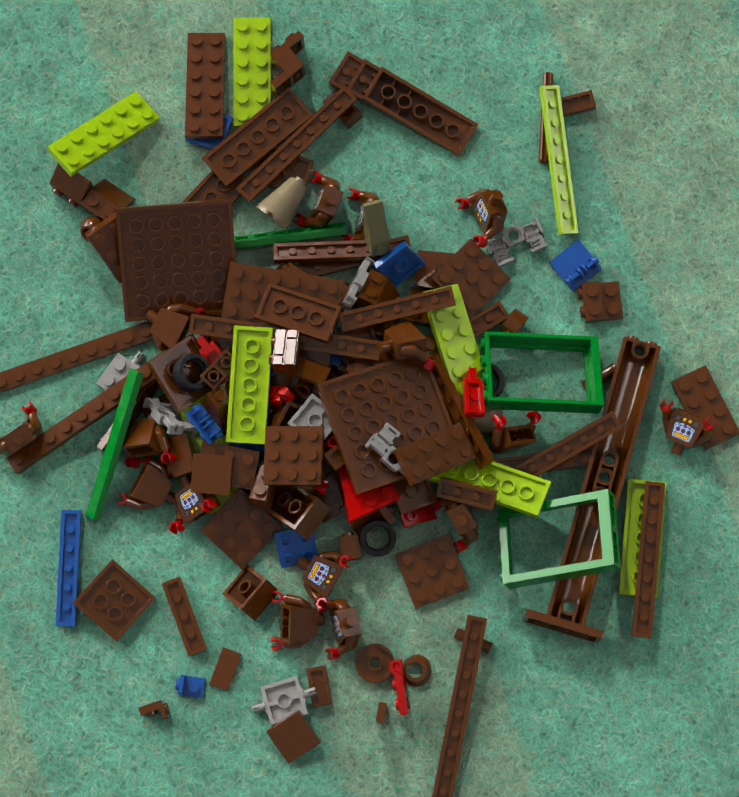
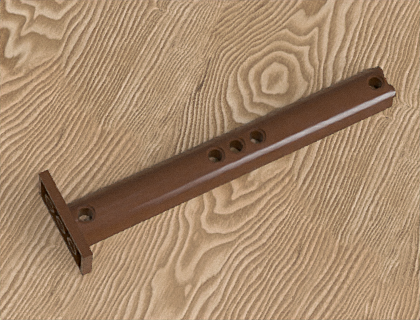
M631 335L624 336L602 414L604 416L613 411L623 428L594 444L580 493L584 494L609 489L615 495L616 509L661 346H657V343L653 341L643 342ZM640 349L643 351L644 355L637 356L634 350ZM607 456L612 457L614 463L611 465L607 464L604 458ZM606 475L609 478V482H601L599 476ZM598 502L577 505L560 566L602 559ZM599 574L556 581L547 614L527 609L523 622L598 643L602 639L604 631L585 626ZM566 603L571 604L573 612H565L563 605Z

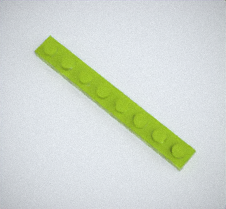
M559 85L541 86L539 91L558 235H575L579 232Z

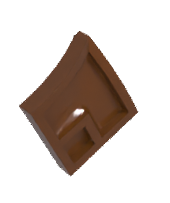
M418 250L417 254L424 259L426 265L416 271L414 286L431 290L439 288L430 278L454 253Z

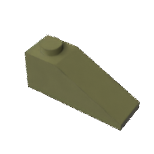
M379 199L363 204L364 241L372 257L384 255L390 252V240L383 202Z

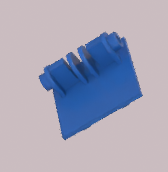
M579 240L549 262L572 292L580 287L581 283H585L602 269L598 264L599 260L595 256L593 257Z
M198 403L192 410L185 413L188 421L200 432L201 438L207 441L208 444L226 435L225 432L221 433L222 429L216 422L214 423V419H211V415L208 414L202 404L199 405Z
M293 530L274 533L281 569L296 566L301 556L312 561L314 555H318L314 532L308 540Z

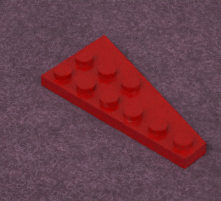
M345 465L337 470L349 524L400 500L401 496L393 483L356 495Z

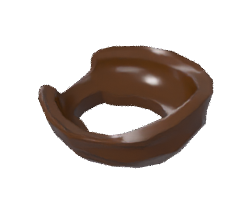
M416 654L407 658L403 663L405 679L409 685L419 687L428 682L432 669L427 658ZM420 663L423 667V674L418 678L411 677L406 671L408 665Z

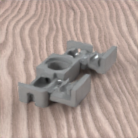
M534 217V222L522 227L518 224L501 231V236L488 241L486 246L488 254L492 255V252H494L493 257L499 268L514 262V257H510L508 254L509 248L527 240L526 243L530 244L531 249L529 250L531 254L547 248V243H545L542 235H539V232L542 234L543 229L538 218ZM516 232L519 238L516 241H510L508 234Z
M366 256L359 266L357 274L342 302L341 312L352 310L357 300L355 295L360 292L369 275L366 271L375 262L371 258Z
M145 398L143 408H150L152 410L150 416L159 425L168 427L167 434L181 435L184 431H187L192 437L195 436L196 427L188 420H177L180 412L177 413L171 403H161L159 398Z
M387 422L379 433L372 435L365 444V448L371 447L381 456L380 461L393 472L398 470L404 475L399 462L392 464L388 459L389 455L394 453L396 449L392 445V440L395 437L398 438L401 433Z

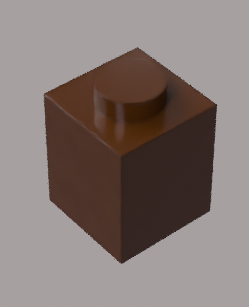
M353 532L343 533L342 537H339L341 554L353 557V560L362 559L358 534L354 535Z

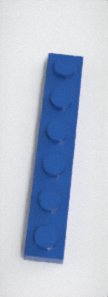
M61 510L56 606L57 627H76L77 606L73 602L78 596L81 510Z

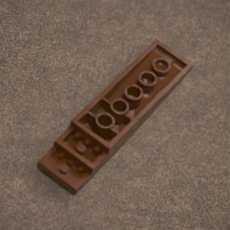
M349 51L329 81V85L338 90L345 86L357 98V101L457 156L461 155L478 126L476 122L382 66L379 68L368 60H362Z

